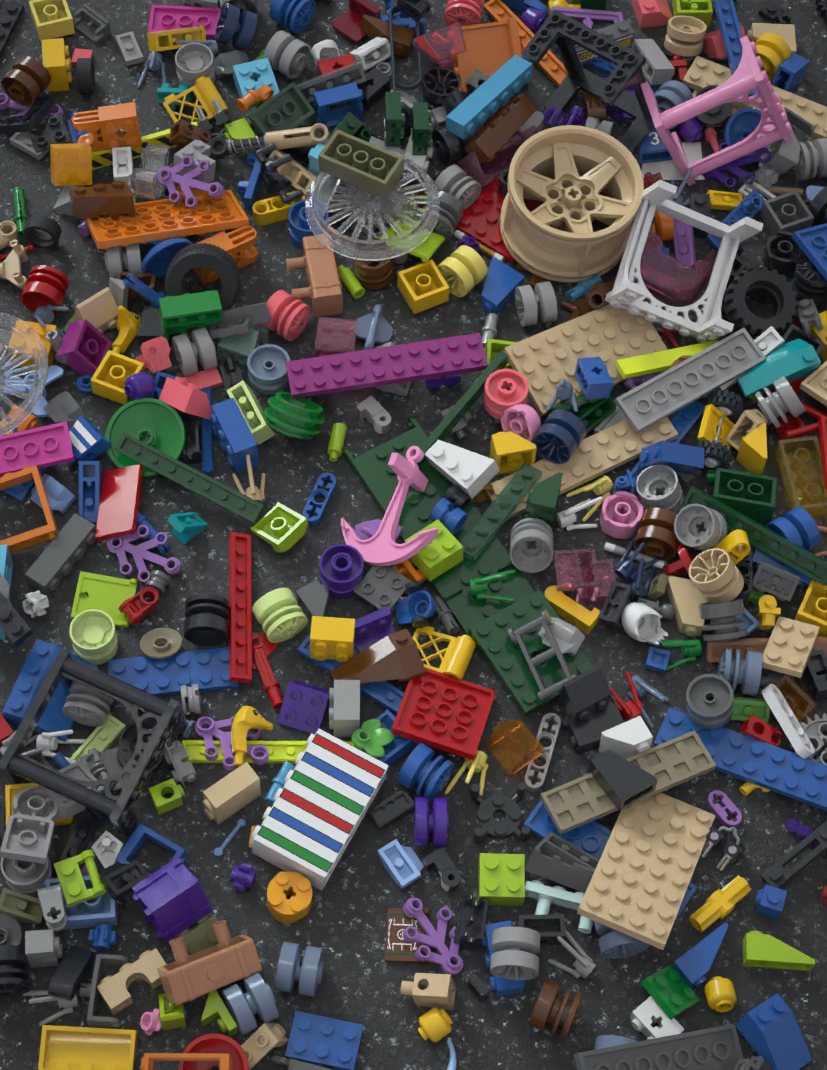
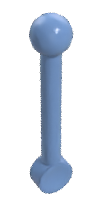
M241 818L237 821V826L223 844L214 850L216 857L223 855V850L241 827L245 826L246 821Z

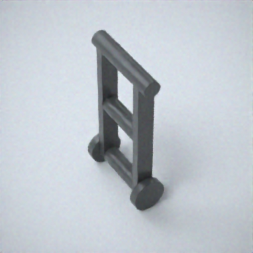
M546 610L541 611V617L516 630L512 627L508 629L509 636L514 644L519 643L538 684L540 692L537 694L541 701L561 691L565 682L577 676L576 673H571L550 628L553 625V621ZM543 625L553 647L532 658L522 636ZM557 655L567 678L545 688L536 666Z

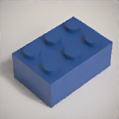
M234 397L212 405V414H210L213 424L211 425L212 432L215 437H219V446L222 452L226 451L228 455L226 459L230 468L234 467L237 474L248 470L246 463L247 454L250 455L252 468L259 466L257 443Z

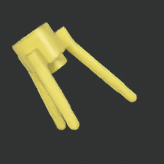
M603 476L591 484L566 494V496L571 497L593 489L596 495H602L603 500L597 502L582 519L585 522L603 503L606 497L611 496L609 491L614 486L608 476Z
M477 750L474 760L466 758L444 793L448 794L468 766L469 773L465 783L468 784L474 772L479 773L481 771L479 794L482 796L486 771L489 766L486 764L488 756L484 752Z

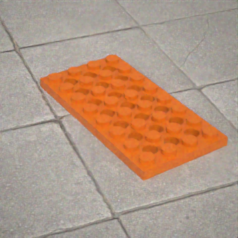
M225 190L224 195L219 199L209 195L204 204L198 203V206L194 209L189 208L185 204L184 199L178 204H174L169 199L134 203L135 217H129V214H118L117 218H111V214H99V218H84L97 249L103 250L114 246L127 247L134 243L146 244L154 240L165 241L174 237L185 238L188 235H204L207 232L219 233L227 229L236 230L243 226H249V219L231 190Z

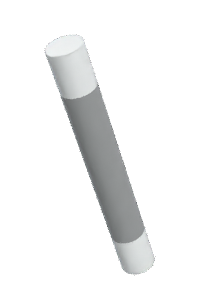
M608 542L604 546V550L623 556L626 548ZM631 550L627 558H630L635 551ZM639 553L634 560L640 562V559L644 558V563L647 564L655 558ZM659 560L652 566L662 569L665 561Z

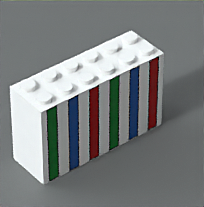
M318 729L315 735L311 734L308 738L305 752L301 751L298 755L294 771L290 769L284 780L286 783L283 789L279 788L276 792L272 808L269 806L263 815L262 826H256L251 836L253 837L251 844L253 845V854L286 872L293 871L302 874L310 881L312 886L322 891L382 786L388 765Z

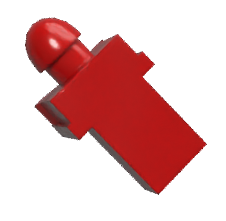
M675 55L673 61H669L675 68L674 75L677 74V80L682 83L688 72L686 59L681 60L679 55Z

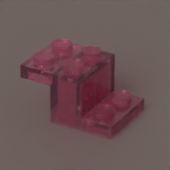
M319 317L315 357L356 351L358 320Z
M595 548L553 551L557 591L574 590L576 602L606 600L614 581L616 582L613 559L596 560Z

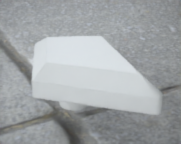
M105 831L93 844L92 850L104 869L116 863L115 859L121 852L123 843L108 831Z

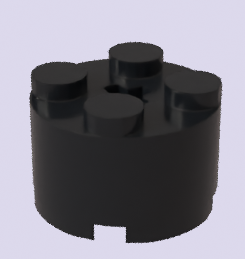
M780 231L768 238L762 258L764 267L768 268L767 270H777L779 275H793L795 266L802 259L804 253L792 238L794 233Z

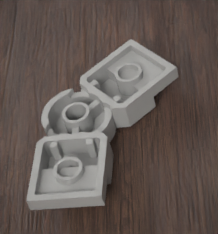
M79 760L59 770V772L78 780L98 781ZM28 786L21 789L13 800V815L9 816L0 849V858L46 864L54 835V824L57 818L68 819L85 810L86 807L42 786L40 789L36 788V786ZM99 786L97 791H102V794H104V787Z

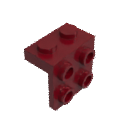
M349 0V9L332 22V27L353 42L359 43L368 35L360 29L363 15L380 19L381 9L367 0Z

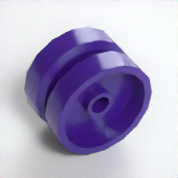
M415 797L414 845L426 846L428 844L429 832H432L433 845L446 846L449 829L447 799L435 798L432 804V811H429L428 799Z

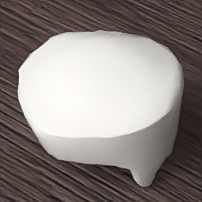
M333 40L321 41L311 49V55L316 66L317 61L340 56L338 46Z

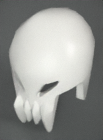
M632 602L623 609L621 622L625 632L631 638L658 646L659 642H662L661 640H665L664 637L669 636L661 628L660 619L663 616L643 603Z

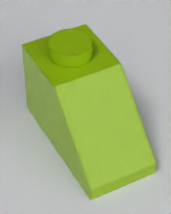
M246 118L225 125L224 139L256 138ZM259 148L256 149L255 151H253L252 149H250V150H247V152H245L244 150H243V151H239V152H243V153H246V154H248L249 152L255 153L257 150H259Z

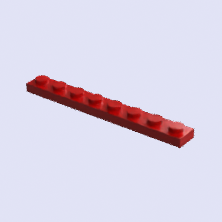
M231 532L229 535V681L249 684L252 680L251 535Z

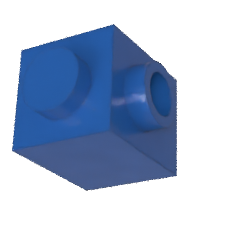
M765 884L762 891L758 890L754 903L758 904L756 914L778 920L784 906L787 891Z

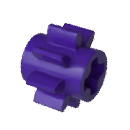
M555 106L551 109L547 107L543 112L544 117H546L544 122L550 127L562 126L565 122V118H563L565 113Z
M462 236V239L457 242L456 249L461 245H466L479 253V243L475 242V237Z
M242 862L241 866H234L230 875V882L234 883V889L244 892L245 888L253 887L257 872L252 871L251 864Z

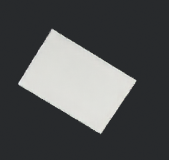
M681 142L689 164L702 159L701 142ZM674 159L642 164L643 180L684 179ZM700 175L695 177L694 180H705V177Z

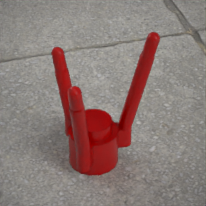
M626 672L627 681L635 700L634 703L632 700L624 703L612 687L609 688L611 694L617 700L615 704L624 719L629 721L643 713L640 709L643 707V704L639 700L630 673Z

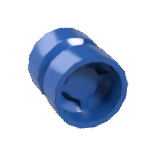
M442 498L435 505L429 516L432 522L439 520L453 536L459 532L468 518L467 513L460 508L454 509V504L446 498Z

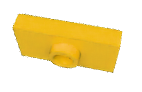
M708 190L706 193L710 194V209L732 211L743 200L742 193Z

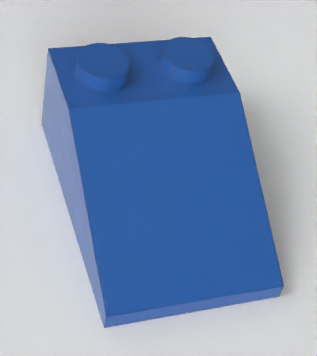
M778 993L749 1011L736 1024L738 1030L756 1053L770 1063L774 1070H799L812 1061L795 1016Z

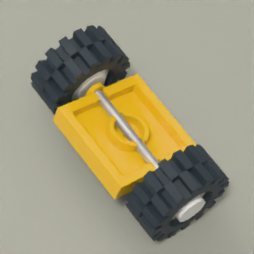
M719 389L718 392L714 390L708 396L698 434L700 443L696 445V447L704 448L703 469H705V472L708 470L716 471L717 467L724 469L729 467L732 453L730 450L731 444L725 438L734 427V420L738 421L744 403L740 395H734L735 392L733 391L728 393V390L722 392Z

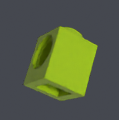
M174 778L149 788L151 799L159 815L183 805L182 797L185 794L181 784L176 785ZM166 793L173 794L171 798H163Z

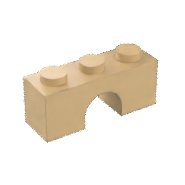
M274 150L269 158L273 157L276 160L287 154ZM293 158L292 161L277 167L278 172H282L296 189H302L304 195L315 198L325 183Z
M156 948L152 951H145L139 956L137 961L132 964H125L120 968V972L114 976H107L100 981V985L97 986L98 992L113 1016L133 1003L128 992V988L133 981L145 980L152 989L162 984L157 968L167 964Z

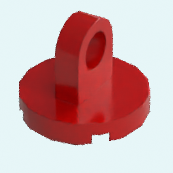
M683 543L678 545L677 549L681 559L666 566L663 569L665 575L677 577L685 572L689 574L690 564L696 557L694 553L691 554L689 552L690 546Z

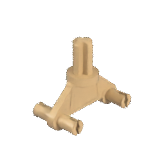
M12 240L10 246L13 250L0 263V277L23 290L27 284V279L25 276H22L21 261L27 262L29 258L25 253V248L19 245L17 240Z

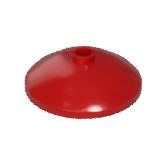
M206 1034L193 1040L183 1051V1053L233 1054L232 1070H249V1062L245 1051L238 1042L226 1035ZM179 1061L178 1070H212L215 1065L220 1068V1061Z

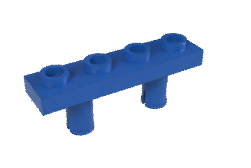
M753 189L721 223L731 226L745 217L752 218L762 208L763 201L765 200ZM709 233L704 239L718 252L722 238Z

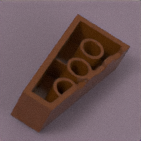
M521 93L502 105L464 149L478 165L484 162L489 163L495 158L494 154L505 146L504 144L512 138L513 134L537 109L525 94Z

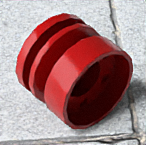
M37 265L29 273L26 281L27 284L20 297L21 303L34 313L37 308L41 306L47 307L48 304L61 306L69 286V279L56 268ZM53 310L54 315L58 314L59 311Z

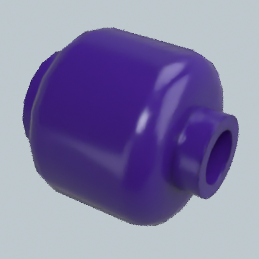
M529 8L521 15V21L533 34L537 33L547 19L545 13L535 8Z
M695 117L676 126L678 128V135L688 143L693 140L697 142L704 134L702 132L704 125Z
M138 372L126 378L124 391L133 400L146 398L153 393L155 383L149 374Z

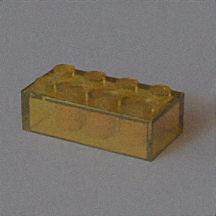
M809 436L778 440L774 455L790 511L800 507L806 510L813 519L827 517V489L824 487L822 456L818 437Z

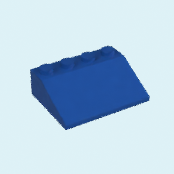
M36 639L2 710L4 719L8 724L19 727L57 655L63 648ZM69 652L73 659L99 670V667ZM60 683L33 732L42 734V732L51 733L72 729L75 721L65 716L62 711L66 703V697L71 693L68 689L62 687ZM69 734L57 736V738L66 742Z

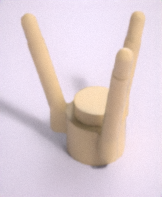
M247 454L246 463L250 487L246 489V492H244L237 475L233 473L232 476L240 493L262 504L265 500L266 474L262 473L259 490L254 484L250 455Z

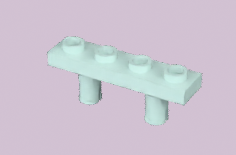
M537 880L526 881L525 897L538 900L535 915L549 914L551 904L578 911L585 894L583 892H568L560 886H545L544 883ZM581 915L578 931L590 934L593 920Z

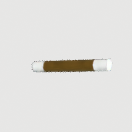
M456 230L454 236L460 240L462 236L468 237V235L459 230ZM475 240V242L479 243L480 252L490 258L495 257L502 262L504 261V256Z

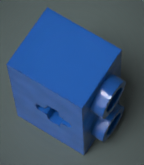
M601 357L578 358L574 374L586 400L609 398L614 383Z

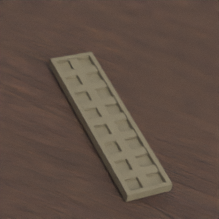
M695 730L626 758V760L652 774L658 780L654 791L632 804L715 770L716 764ZM591 773L540 795L541 801L560 834L618 810Z

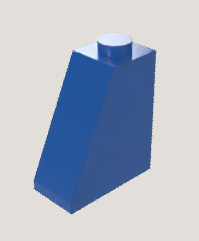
M794 53L779 65L771 84L785 91L792 92L804 77L810 61Z
M493 257L481 295L480 307L487 313L498 315L515 297V288L524 285L525 276Z

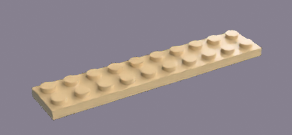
M697 56L682 83L691 89L700 91L707 86L722 85L732 74L730 68ZM772 85L775 93H778L781 98L782 108H788L816 127L811 134L812 137L817 139L827 138L826 106ZM732 102V105L742 109L754 108L761 111L752 103Z
M667 417L638 433L635 432L628 420L625 419L584 439L567 463L555 464L542 459L492 483L494 495H491L489 489L485 491L498 515L505 522L525 512L528 493H533L534 486L559 472L563 473L559 494L561 495L640 457L642 448L660 441H673L678 438L679 434Z

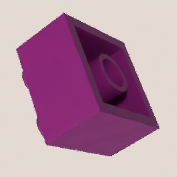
M86 319L73 322L68 325L57 356L81 376H93L112 342Z

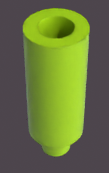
M340 265L337 268L339 271L338 275L354 299L362 297L365 294V289L350 268Z
M334 423L327 450V454L330 455L329 460L332 462H336L337 458L342 454L347 426L343 423Z

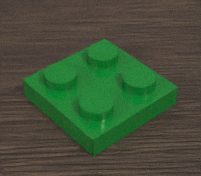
M672 965L650 975L641 983L670 1020L694 1007L700 1001L695 992L686 984Z

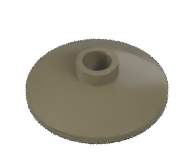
M171 628L150 630L140 640L142 653L154 659L168 658L176 654L182 646L181 635Z

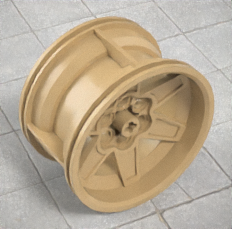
M577 125L557 126L545 129L531 136L518 148L510 164L507 180L508 193L504 199L500 214V232L503 242L511 256L522 267L548 280L575 283L589 279L594 274L601 276L607 273L623 257L632 228V221L641 204L644 184L642 172L636 159L621 142L602 131ZM603 191L608 197L599 195V193ZM524 199L543 201V204L530 212L525 206ZM597 219L610 227L593 232L591 222ZM565 223V227L569 232L555 229L549 225L558 227Z

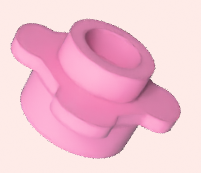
M155 1008L153 1012H145L142 1015L140 1025L145 1030L146 1035H152L154 1031H160L162 1024L159 1009Z

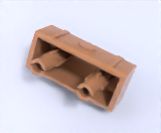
M323 234L303 237V257L286 259L287 271L305 268L309 286L291 289L292 296L295 300L312 299L315 317L342 314V285L339 280L331 235Z
M221 920L212 924L218 941L217 945L188 956L183 937L169 941L175 961L157 968L167 1000L177 1006L262 971L253 939L243 934L231 938L226 920Z

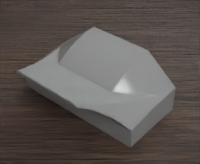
M551 617L553 625L550 628L562 654L569 653L575 657L585 640V635L571 624L559 618ZM542 626L537 637L542 639L543 644L552 648L553 646Z

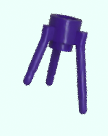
M574 106L570 114H567L562 126L571 124L584 126L586 122L584 119L585 110L582 107Z

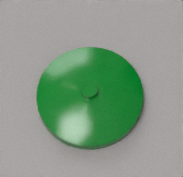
M154 398L136 399L126 403L112 416L106 430V438L112 444L107 451L118 468L139 464L114 450L124 432L177 460L182 456V451H184L186 444V430L179 414L169 404ZM142 466V478H150L160 475Z

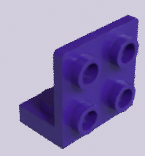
M388 607L355 620L354 644L359 653L384 637L396 633L391 624V612Z
M294 679L289 681L278 723L316 734L318 729L321 728L327 703L330 701V690Z

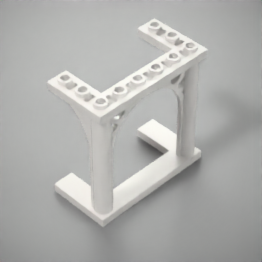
M659 180L643 190L641 204L633 221L613 290L606 294L605 301L615 308L628 310L627 312L632 315H641L649 322H658L666 329H675L683 336L695 337L698 342H709L733 330L734 324L721 318V306L739 243L761 232L764 224L749 217H745L731 226L668 200V198L676 194L677 187ZM655 210L722 238L707 289L698 301L689 306L673 307L658 301L647 290L642 280L640 261ZM645 298L649 299L650 304H648V302H644L643 300ZM698 305L703 306L701 310L698 308ZM689 310L695 312L697 316L696 322H692L689 319ZM681 312L683 314V317L678 316L677 313Z

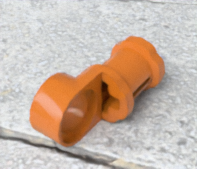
M265 84L256 91L249 90L247 95L236 100V104L243 113H248L249 109L255 104L265 103L272 98L274 91Z

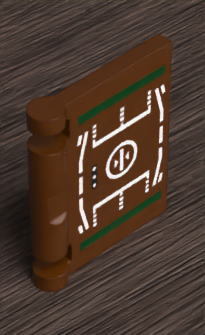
M403 908L387 909L385 962L428 963L427 960L420 961L415 955L416 950L424 944L414 941L407 942L403 938V931L408 926H413L418 930V933L427 934L416 918H410L405 915ZM423 908L424 914L426 916L430 915V909Z

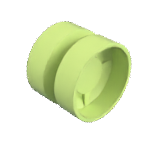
M98 609L85 610L72 620L69 632L76 656L93 665L104 664L108 662L107 660H111L118 649V639L114 622L106 612Z

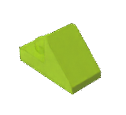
M216 990L209 992L202 1015V1027L216 1020L223 1033L227 1031L229 1036L232 1037L238 1033L237 1025Z

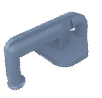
M380 304L374 306L372 313L355 320L353 333L357 338L366 340L364 350L373 349L375 342L386 344L391 340L393 328L381 315L382 306Z

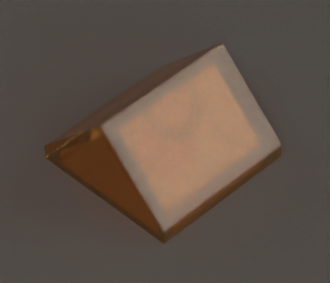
M785 674L775 686L784 696L798 722L804 723L807 717L810 718L817 704L788 674ZM770 709V716H771V717L777 722V724L780 726V724H779V722L777 721L776 717L774 716L772 710Z
M520 719L499 722L486 742L488 749L510 776L546 752L544 747Z

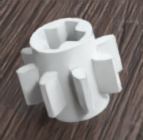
M40 591L30 592L25 595L27 599L22 601L26 613L31 614L32 618L46 614L45 609L49 607L47 596L41 594Z

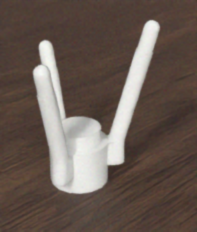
M603 497L593 500L589 498L567 510L556 513L560 528L566 527L567 531L597 528V524L573 525V522H576V512L603 500Z
M73 730L51 733L42 732L37 737L36 748L44 747L42 756L53 757L56 754L52 753V751L57 750L58 744H83L86 739H67L65 742L57 738V736L73 734ZM65 757L70 764L76 762L75 760Z

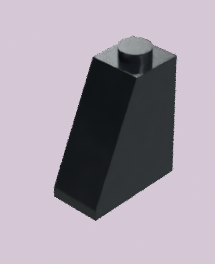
M610 750L604 753H596L591 758L588 769L619 811L654 791L658 781L652 774Z

